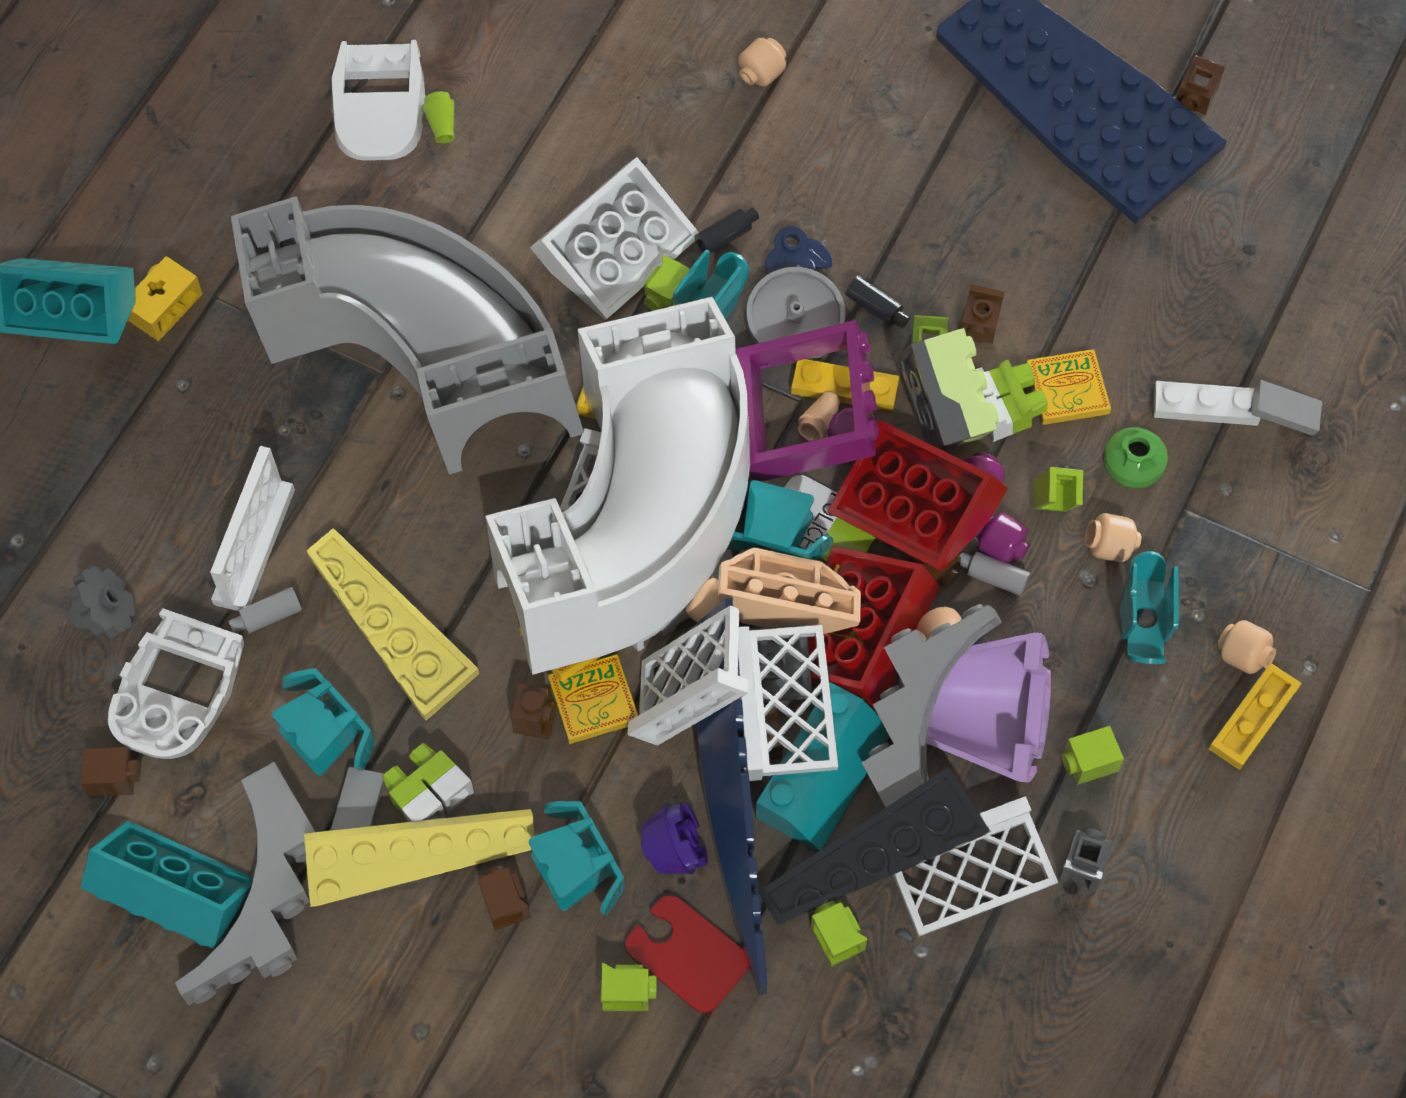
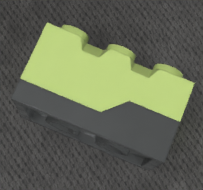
M964 328L910 344L897 356L926 443L943 451L982 439L997 430L998 413L992 402L986 403L982 391L987 389L986 377L981 369L976 370L971 357L976 356L975 344L971 336H966Z

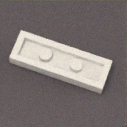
M1156 381L1153 418L1258 426L1260 421L1259 417L1252 415L1254 388Z

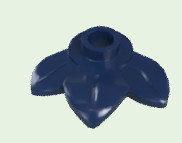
M794 226L785 227L777 233L774 240L775 248L767 255L765 260L767 275L787 267H803L816 271V268L827 269L832 266V258L826 246L818 240L808 239L801 229ZM794 238L797 241V246H789L786 243V239Z

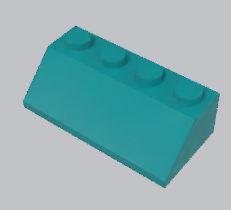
M25 258L0 263V333L109 344L118 343L136 302L133 268Z
M831 682L829 683L838 770L773 775L756 802L755 818L816 852L825 847L868 773L862 762L870 758L869 752L872 749L886 743L890 737L880 717L863 699ZM815 706L806 723L816 729L824 720V712ZM802 728L793 745L799 749L810 734ZM824 728V729L820 732V734H822L825 738H826V729ZM816 738L803 752L813 761L829 760L828 748ZM788 750L780 764H786L794 754ZM798 758L794 763H800L803 761Z
M126 821L89 850L80 888L94 894L100 900L109 901L127 909L133 915L142 916L160 924L166 930L184 935L201 946L215 949L225 939L239 918L251 891L254 877L137 824Z

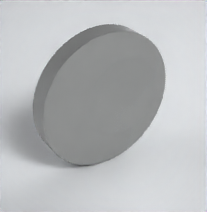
M803 267L782 268L766 275L752 290L746 310L747 328L754 343L759 344L845 323L844 301L834 283L821 273ZM824 355L807 358V360L814 361L821 358Z

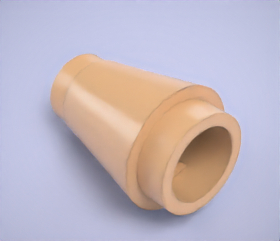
M831 392L822 393L800 416L798 431L804 439L814 441L828 437L830 421L833 415L837 413L841 403L837 395Z

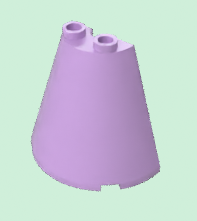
M1030 633L972 645L957 661L941 687L931 714L927 744L1016 781L1030 782L1037 772V766H1032L1034 758H1042L1050 711L1051 670L1043 666V658H1049V649L1045 636L1042 633ZM900 678V687L903 688L905 685Z

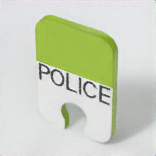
M803 475L792 477L784 488L811 494L814 497V502L809 510L813 513V520L798 548L807 550L820 537L829 534L833 537V542L827 552L819 559L826 563L834 546L868 553L876 538L827 512L837 492Z

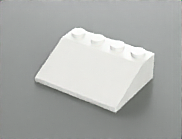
M636 157L532 245L530 249L552 275L606 320L644 287L645 281L657 266L661 267L663 254L674 260L695 241L694 236L699 232L638 157Z

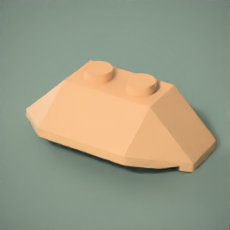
M753 547L730 560L721 562L719 566L718 598L721 601L726 598L733 599V607L739 609V620L741 623L764 628L822 625L823 634L855 627L860 623L861 591L854 586L850 587L840 575L823 562Z

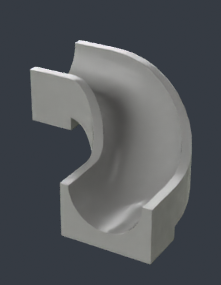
M297 196L231 216L245 304L271 364L341 343L359 344L376 352L390 362L422 397L427 418L449 475L463 471L461 455L469 437L485 423L506 414L517 412L540 413L559 421L567 429L571 438L584 433L553 329L550 327L539 306L525 288L505 268L463 237L420 217L384 207L341 205L327 206L303 212Z

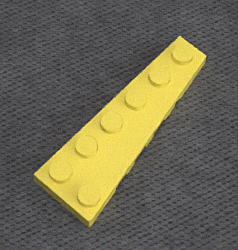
M334 528L307 550L310 560L426 721L479 675L478 667Z
M531 809L304 833L310 907L320 906L532 850L529 845V839L534 836Z

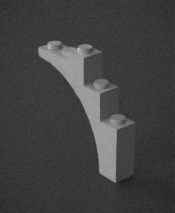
M982 604L971 607L962 614L964 619L952 626L950 623H945L930 632L931 638L926 639L925 635L917 629L914 631L905 629L895 634L891 638L892 643L884 647L905 687L900 688L897 685L884 691L880 695L881 700L873 704L894 744L890 746L889 743H884L875 747L869 752L870 758L863 761L862 764L885 807L929 780L927 773V735L932 710L943 683L957 661L979 638L1002 623L997 612L990 605L983 607Z
M275 762L241 780L252 804L257 828V864L252 887L239 918L223 942L199 966L175 982L178 991L188 1006L194 1002L200 1004L211 999L216 994L218 988L229 982L230 984H235L249 976L250 970L256 966L265 979L270 975L276 977L285 973L291 968V963L298 959L277 921L282 918L290 919L298 915L304 909V905L310 902L290 864L295 861L297 863L306 861L304 833H313L315 831Z

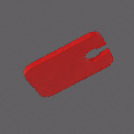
M672 895L664 896L650 909V913L659 920L667 921L672 926L673 933L671 938L663 943H655L649 939L647 932L637 924L626 938V951L633 960L643 965L644 969H648L650 974L656 975L661 983L694 1010L705 1014L713 1012L747 973L749 964L744 950L680 898Z

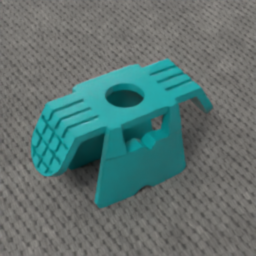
M705 250L674 291L673 300L676 306L687 301L692 302L713 297L727 322L737 308L739 295L743 291L749 275V267L741 255L734 252L725 253L719 258L713 275L706 283L710 251Z
M753 480L749 486L744 534L734 531L727 549L739 552L741 549L747 551L753 547L760 549L758 546H763L777 553L818 561L830 548L833 537L825 534L807 550L798 548L813 520V513L809 511L814 502L813 495Z
M1153 551L1141 552L1134 556L1130 562L1127 584L1122 593L1120 603L1122 639H1127L1128 660L1146 664H1165L1164 642H1168L1179 627L1178 566H1173L1164 595L1166 562L1159 553ZM1138 610H1151L1156 615V624L1150 628L1139 626L1137 624Z
M316 668L297 671L282 678V687L289 691L311 690L273 711V719L280 725L278 731L317 776H322L361 734L362 738L355 755L354 768L362 771L375 745L371 729ZM325 694L328 699L323 702L319 699Z
M555 801L545 804L544 814L549 817L579 819L580 821L529 839V845L533 851L531 857L562 911L571 908L612 876L614 884L607 893L600 908V913L607 916L625 890L624 876L618 868L614 857L581 801Z

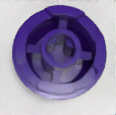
M667 802L641 825V847L643 854L659 874H694L696 868L706 865L708 862L706 846L700 847L699 835L696 830L700 827L699 822L688 804L682 805V802L672 805Z

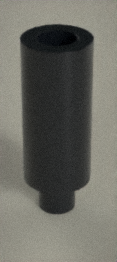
M753 207L745 212L742 209H738L694 236L695 242L702 253L705 250H709L711 254L752 230L751 223L759 219V214Z
M860 275L848 286L845 295L888 326L895 323L903 329L908 324L910 317L902 312L903 305Z

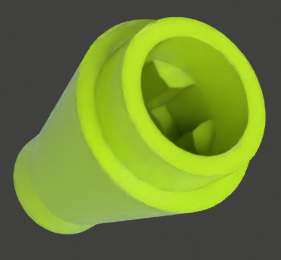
M440 91L428 94L424 98L425 103L422 109L434 133L435 141L441 144L449 143L455 139V102L447 92Z

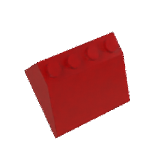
M879 420L877 423L879 436L875 440L876 456L856 460L827 512L942 572L990 521L1008 488L994 475Z
M834 546L825 565L833 571L836 565H840L837 574L850 587L854 586L861 591L860 623L855 627L834 631V634H823L829 683L831 682L863 699L870 708L875 709L873 704L881 700L880 695L884 691L892 688L898 675L884 647L892 643L891 638L895 634L905 629H911V631L917 629L918 622L928 612L940 587L923 564ZM854 631L864 644H861L855 638H844L838 635H847ZM815 636L808 637L809 656L816 649ZM818 656L812 662L816 666H818ZM811 671L812 687L817 688L820 684V677Z

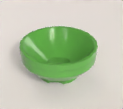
M1129 427L1116 432L1105 446L1103 463L1110 477L1117 483L1130 488H1144L1156 483L1164 474L1168 461L1167 449L1160 437L1140 427ZM1137 441L1142 442L1148 447L1149 453L1142 457L1135 456L1129 451V444Z

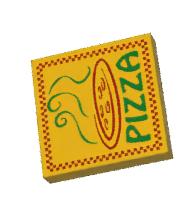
M1094 349L1027 360L1035 376V385L1031 386L1034 392L1041 389L1048 402L1047 411L1039 415L1042 425L1110 414L1111 406Z
M618 654L593 661L563 682L554 673L548 675L569 745L628 727V722L638 716Z

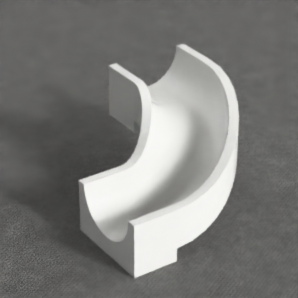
M713 297L578 329L584 393L601 429L597 458L589 481L578 500L564 512L561 511L556 498L485 516L495 581L498 589L509 587L521 626L532 675L610 654L629 647L655 633L678 615L694 598L701 586L709 579L718 566L731 541L744 504L750 470L748 401L744 373L736 355L735 336Z

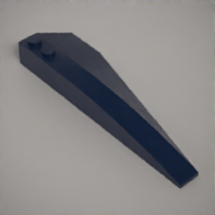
M724 599L690 630L728 606H733V599ZM725 621L722 623L720 634L718 637L719 640L725 630ZM703 637V638L701 639V641H700V643H699V645H698V647H697V649H696V651H695L696 654H697V652H698V650H699V648H700V646H701V644H702V642H703V640H704L705 637ZM715 645L713 646V648H712V650H711V652H710V654H709V656H708V658H707V660H706L707 663L709 662V660H710V658H711V656H712V654H713V652H714V650H715V648H716ZM724 658L719 666L720 669L724 668ZM738 658V676H740L739 658ZM704 669L701 670L697 680L700 679ZM737 699L697 722L696 735L707 815L723 887L758 994L762 995L767 994V973L763 931L760 930V896L756 890L758 888L756 857H753L754 827L749 773L746 770V738L743 736L742 699Z

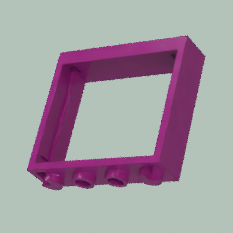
M856 320L736 349L747 389L750 438L749 475L752 480L762 482L876 456L875 440L879 436V429L876 421L873 420L872 412L877 410V403L873 391L870 390L869 383L874 381L873 368L870 361H867V353L871 352V346L868 342V333H862ZM848 349L855 431L766 451L761 369Z

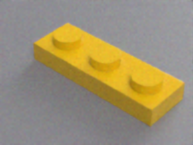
M807 359L797 361L791 394L818 399L822 393L831 392L838 396L841 403L852 405L849 367ZM873 371L874 381L869 383L870 390L875 395L877 410L893 412L899 376Z
M1271 663L1212 742L1209 750L1240 770L1302 683Z

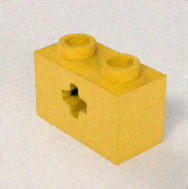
M165 256L159 264L149 269L146 277L135 288L136 302L128 321L159 341L203 295L197 276Z

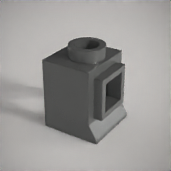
M1085 828L1083 832L1076 830L1059 880L1067 882L1070 874L1091 881L1088 890L1095 893L1101 882L1113 842L1105 840L1106 835L1096 829ZM1080 849L1098 854L1097 861L1093 862L1078 857Z

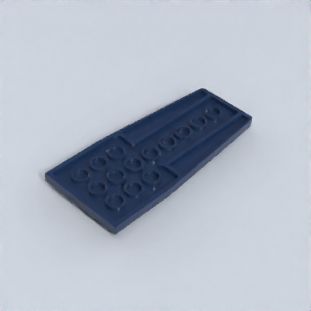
M970 0L937 28V40L1064 165L1135 224L1225 148L1227 142L1225 138L1155 81L1038 0Z

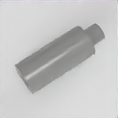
M976 551L974 556L964 552L961 553L960 566L969 569L968 576L1018 596L1022 595L1030 572Z
M290 587L239 609L240 616L228 622L233 633L247 629L250 634L302 611V608L293 588Z

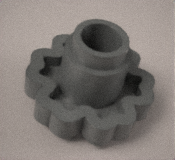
M91 566L74 576L73 582L75 586L69 590L71 605L67 609L68 619L74 627L79 630H90L96 636L105 633L111 639L132 627L130 618L136 614L134 598L131 593L124 590V582L119 576L115 575L110 569H105L101 572L96 566Z

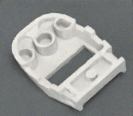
M411 40V44L347 45V41L341 42L332 75L331 112L333 114L335 140L340 150L347 156L357 160L398 159L414 150L420 141L424 113L422 106L425 103L424 98L426 95L424 76L419 58L421 56L416 40ZM409 78V92L344 93L346 79Z
M162 609L159 613L162 618L161 623L153 634L146 632L138 644L139 650L130 663H125L120 673L122 681L118 693L113 694L110 703L108 725L114 737L125 747L154 758L173 759L193 752L207 736L225 707L233 689L244 647V640L242 635ZM160 649L224 672L208 708L144 686Z

